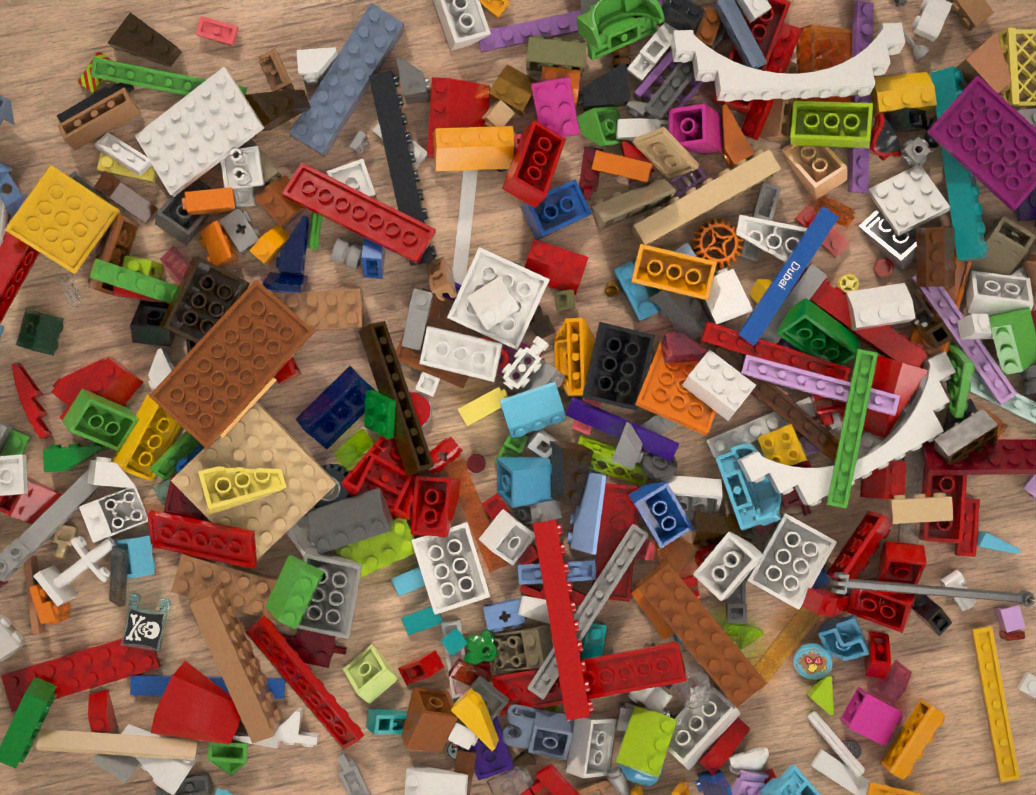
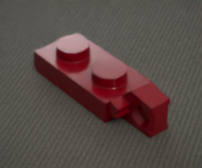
M584 146L579 188L584 190L583 196L585 200L590 201L592 191L596 192L600 176L599 171L592 170L596 150L603 152V149Z

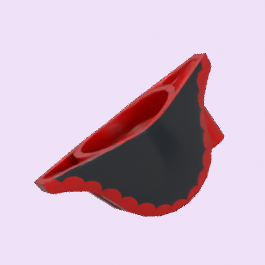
M878 113L871 129L870 147L868 149L871 153L878 155L880 160L884 161L890 155L900 157L901 152L894 130L884 115Z

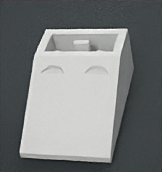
M135 485L134 488L123 489L79 507L93 543L148 522L147 513Z

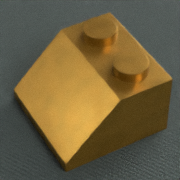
M507 64L489 92V99L493 101L502 100L515 113L523 116L533 98L531 83L539 81Z

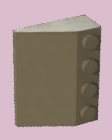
M656 176L649 179L648 183L643 186L636 184L630 187L629 191L624 194L620 191L611 195L612 199L607 201L601 199L594 202L591 211L599 230H602L669 202L676 191L663 177L658 179Z

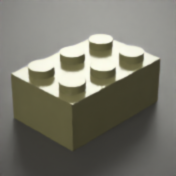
M534 35L533 38L529 37L526 70L542 72V66L581 70L580 76H583L587 44L581 40L567 42L562 38H552L550 40L539 35Z

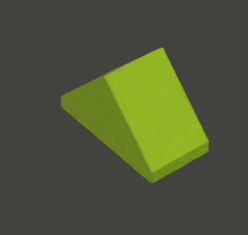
M828 674L824 678L818 679L806 694L829 715H834L832 676Z

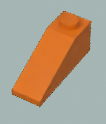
M724 104L720 109L722 152L724 154L722 158L726 165H730L733 168L745 158L747 160L752 157L754 152L728 106Z

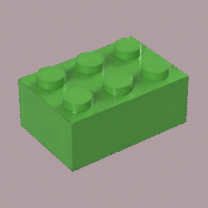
M82 389L62 422L69 432L119 451L139 419L131 409Z

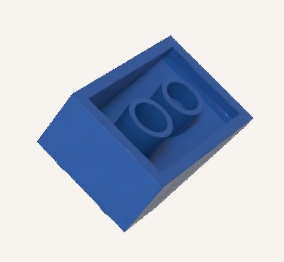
M576 179L548 191L546 198L535 208L525 202L520 206L535 240L549 236L592 214Z

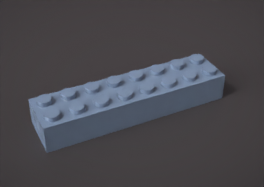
M370 3L309 100L311 108L301 113L289 132L294 139L326 157L371 85L369 75L378 74L405 31L404 23Z

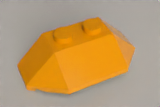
M567 318L554 338L555 369L565 376L561 386L566 391V394L568 396L583 395L595 337L585 318Z

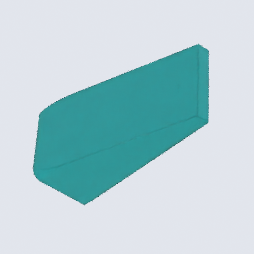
M432 605L401 618L408 636L441 624L444 621L441 613L434 615Z

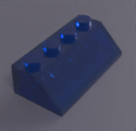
M350 365L296 418V421L306 433L324 448L328 449L365 413L366 391L376 390Z

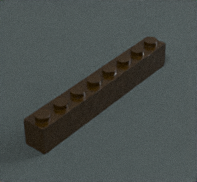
M385 321L369 324L358 332L378 392L396 401L394 440L406 475L411 476L422 473L434 467L390 333Z

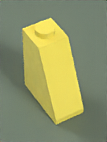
M498 387L459 408L458 411L466 425L470 426L500 409L501 404L499 400L509 396L505 389L500 390Z

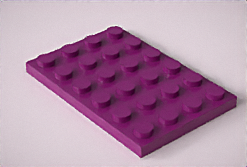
M977 75L930 127L927 133L1011 211H1014L1036 187V128Z

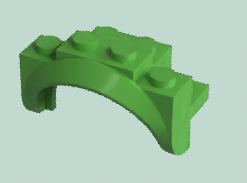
M599 0L594 5L589 6L587 13L576 17L578 34L587 41L588 57L591 60H595L657 32V23L660 24L665 21L663 10L657 0Z

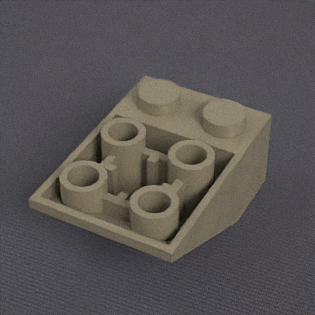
M1004 216L995 219L984 238L988 244L987 258L972 260L970 271L1010 275L1027 253L1036 235Z
M548 624L493 633L495 637L494 645L497 647V657L492 661L494 672L540 668L552 650Z

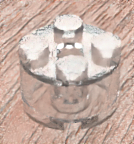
M684 665L687 682L672 684L673 694L686 708L697 709L703 705L705 706L713 696V685L709 676L698 666ZM693 684H695V688L692 687L691 689H689L690 686H693Z

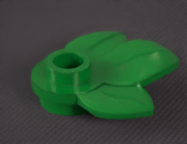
M485 629L481 636H468L466 638L468 642L466 647L469 652L464 657V661L472 665H478L482 661H493L497 657V647L494 645L495 637L493 633Z

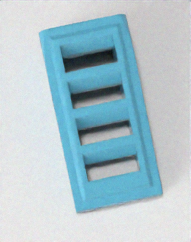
M980 531L978 534L977 546L1014 554H1019L1020 552L1019 548L987 532Z

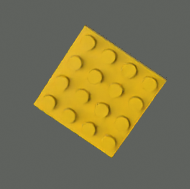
M50 164L8 223L5 231L75 274L120 210Z

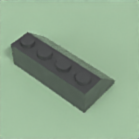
M380 487L307 512L311 538L318 554L392 530L394 523Z

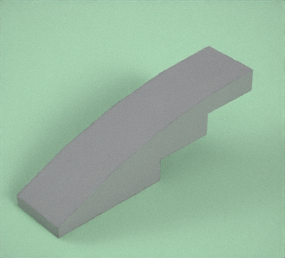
M763 182L751 217L772 221L781 187ZM744 239V248L741 250L739 259L758 264L762 249Z

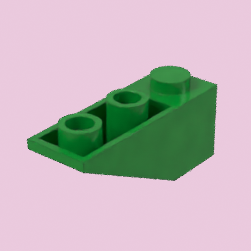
M97 442L88 443V447H81L80 443L68 444L69 448H61V444L49 445V449H43L44 472L70 471L105 450L106 446H100Z

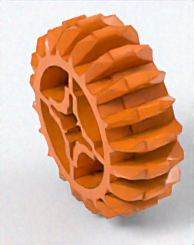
M713 218L712 225L708 220L704 222L706 227L699 225L700 231L694 232L698 238L692 239V242L697 243V245L692 246V250L698 249L695 255H700L702 259L717 262L720 270L724 267L723 263L727 268L731 266L730 261L736 263L737 260L734 256H741V253L737 250L744 248L742 245H738L744 239L737 238L738 235L734 232L737 226L734 225L730 228L731 221L728 220L726 224H723V218H720L718 224L716 218ZM714 229L723 230L728 235L724 237L719 236ZM708 232L710 244L703 248V237ZM716 240L717 242L726 240L719 246L720 248L718 246L710 248ZM732 240V250L727 257L725 244ZM714 251L722 259L712 258L707 252Z

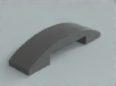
M746 578L726 599L727 623L747 624Z

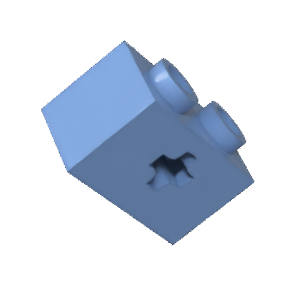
M521 598L484 605L487 629H492V632L504 630L503 627L511 626V628L522 627V623H526L525 617L518 615ZM503 611H506V614H510L507 620L500 617Z

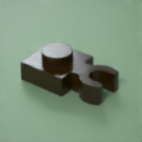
M538 304V313L532 317L535 321L530 323L536 337L538 336L543 339L556 331L548 315L542 317V308Z

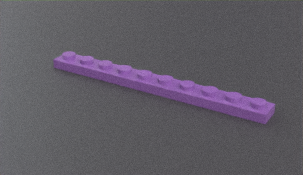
M657 0L662 7L665 0ZM581 10L491 29V34L479 41L481 53L526 44L529 41V37L533 38L534 35L549 39L577 33L576 17L581 15Z
M860 0L853 2L852 58L873 42L874 3ZM871 93L863 97L858 95L850 96V103H871ZM849 148L848 192L868 193L869 149Z

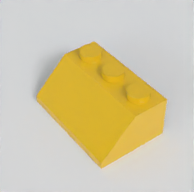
M927 72L874 78L875 86L871 92L874 116L878 113L886 115L887 112L906 107L927 111L937 105L935 86Z

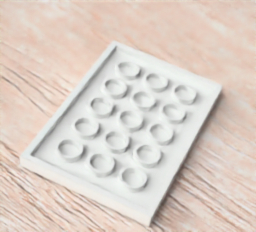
M223 67L142 129L135 137L147 157L151 160V164L169 194L175 197L230 155L232 149L239 148L263 130L264 126L228 69Z

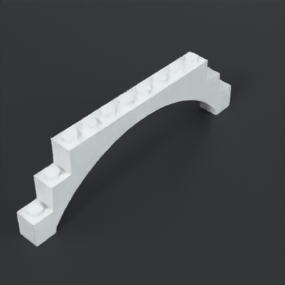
M902 23L882 24L877 38L866 49L846 62L816 72L785 74L761 71L731 61L706 46L693 34V30L674 31L671 39L673 62L685 63L692 61L695 81H714L717 101L725 102L733 100L751 101L753 99L771 100L782 98L787 100L790 98L870 95L875 86L874 75L885 74L890 65L889 55L900 54L905 44Z
M945 351L938 352L922 362L923 369L929 371L920 381L916 396L908 412L890 435L877 446L857 457L852 485L855 484L854 480L870 476L872 474L871 471L876 468L880 470L887 467L889 461L905 457L907 451L920 449L922 443L926 441L932 442L939 433L944 432L935 412L944 409V405L950 401L940 383L951 378L950 375L956 372ZM752 452L737 460L747 481L758 483L766 478L765 475H767L776 493H783L785 495L793 491V487H795L802 503L805 505L815 506L821 502V498L828 496L834 465L819 468L792 467L766 459L759 452Z

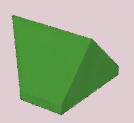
M234 739L230 745L209 742L208 761L214 763L230 776L247 763L248 743Z

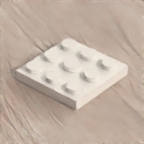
M916 165L868 190L869 195L897 236L950 211L949 204L921 165Z

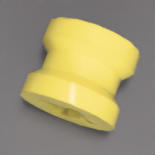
M848 274L837 281V287L845 293L856 291L859 287V281L854 275Z

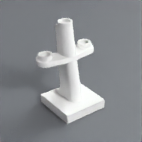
M74 537L71 543L81 556L80 560L62 574L54 565L34 575V578L57 607L78 596L70 583L90 568L103 582L109 579L110 571L104 566L101 567L97 562L116 547V543L111 537H108L90 552L85 547L87 542L83 537Z

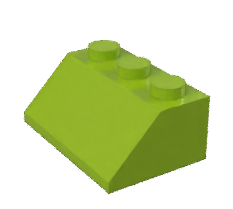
M634 706L616 763L651 777H659L677 720L655 711Z

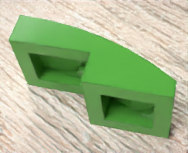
M509 433L497 458L519 457L529 437L523 435L511 438Z

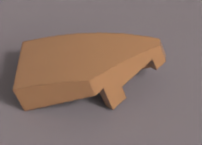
M598 779L581 784L576 789L580 795H588L596 790H599L600 794L604 795L606 793L605 790L613 786L608 779Z

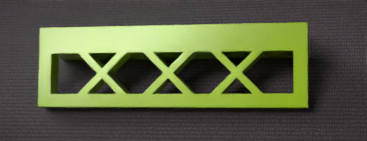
M580 435L578 444H582L594 451L589 469L639 486L645 485L648 476L642 471L640 463L636 462L634 469L612 462L616 446ZM603 461L606 463V466H600L596 462ZM616 467H621V468H623L625 471H624V472H618V471L615 470V468H616ZM639 473L644 476L642 479L634 477L633 474Z

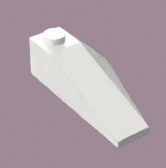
M130 724L121 733L125 735L161 737ZM196 754L195 760L132 757H135L141 763V768L144 771H148L154 778L153 782L157 786L174 795L200 755Z

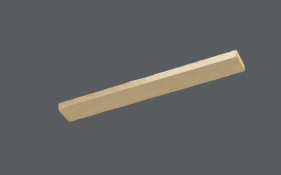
M41 729L36 749L195 760L199 741L186 738Z

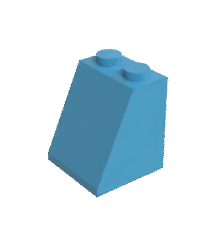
M542 457L497 458V493L511 507L555 500L551 498L550 475L553 474L550 460Z

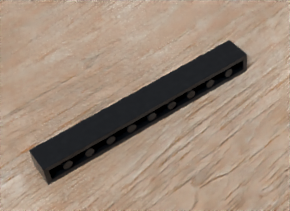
M392 71L369 75L398 211L426 224V219H429L427 209L423 208L422 205L424 200L423 190L419 189L417 183L420 181L418 170L414 169L413 163H416L415 153L410 151L409 144H412L410 132H406L405 125H408L406 113L402 114L401 106H404L402 95H398L397 87H400L398 76H394ZM430 242L417 264L409 260L410 266L435 261L434 257H437L435 246H431Z

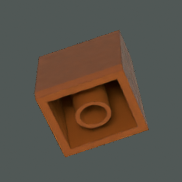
M418 687L413 688L401 735L406 749L442 752L458 719L451 711L453 702L449 692Z

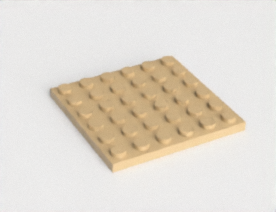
M258 401L223 438L219 436L208 449L204 448L171 480L212 523L255 531L257 560L337 484ZM218 466L225 468L241 467L244 469H281L287 489L227 510L209 514L198 472Z

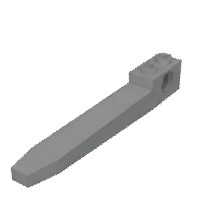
M89 469L18 539H15L0 554V581L6 582L101 487V485L87 483Z

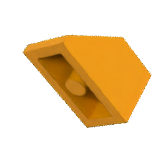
M277 224L250 249V252L268 266L290 241L292 236Z

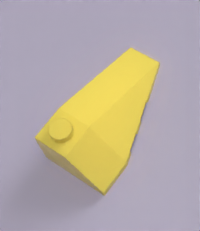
M218 466L198 472L209 514L227 510L287 489L281 469H244L241 467L225 468Z

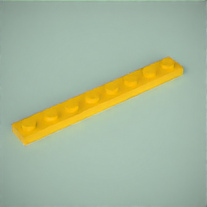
M991 626L971 629L998 779L1000 782L1020 779L993 629Z

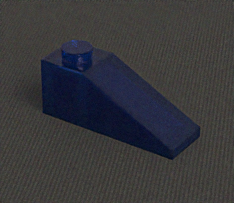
M302 216L280 251V257L276 258V268H278L280 273L304 275L310 221L308 216Z

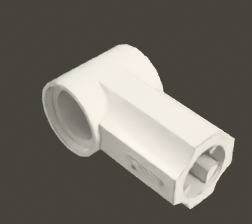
M958 570L953 571L940 580L943 587L968 589L965 578ZM953 597L961 611L970 609L977 603L975 599Z

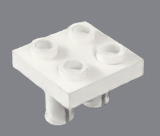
M258 146L234 148L231 150L230 155L221 161L225 188L232 187L233 190L265 185Z

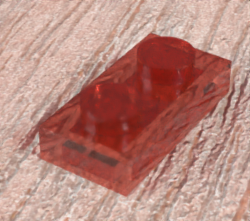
M459 658L448 672L450 678L469 686L472 685L479 675L487 682L492 678L491 672Z

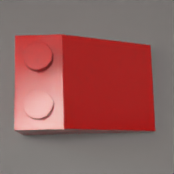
M415 477L410 534L448 537L459 500L460 480Z
M852 589L847 613L855 614L857 617L903 633L909 621L916 594Z

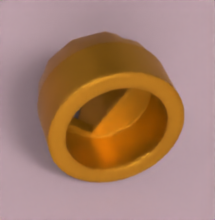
M615 280L608 281L605 285V294L609 297L618 296L620 293L619 283Z

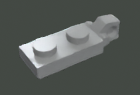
M346 752L339 754L337 757L340 766L337 767L339 770L338 774L348 795H372L354 759L349 760Z

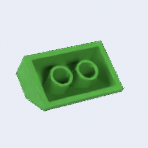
M1030 307L990 315V328L1002 373L1008 375L1023 372L1036 362V332Z
M292 555L288 556L265 605L277 621L296 630L307 611L324 571Z

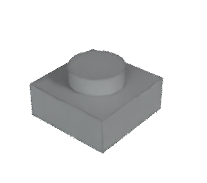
M359 130L349 146L351 150L357 154L360 150L363 151L368 144L367 135Z

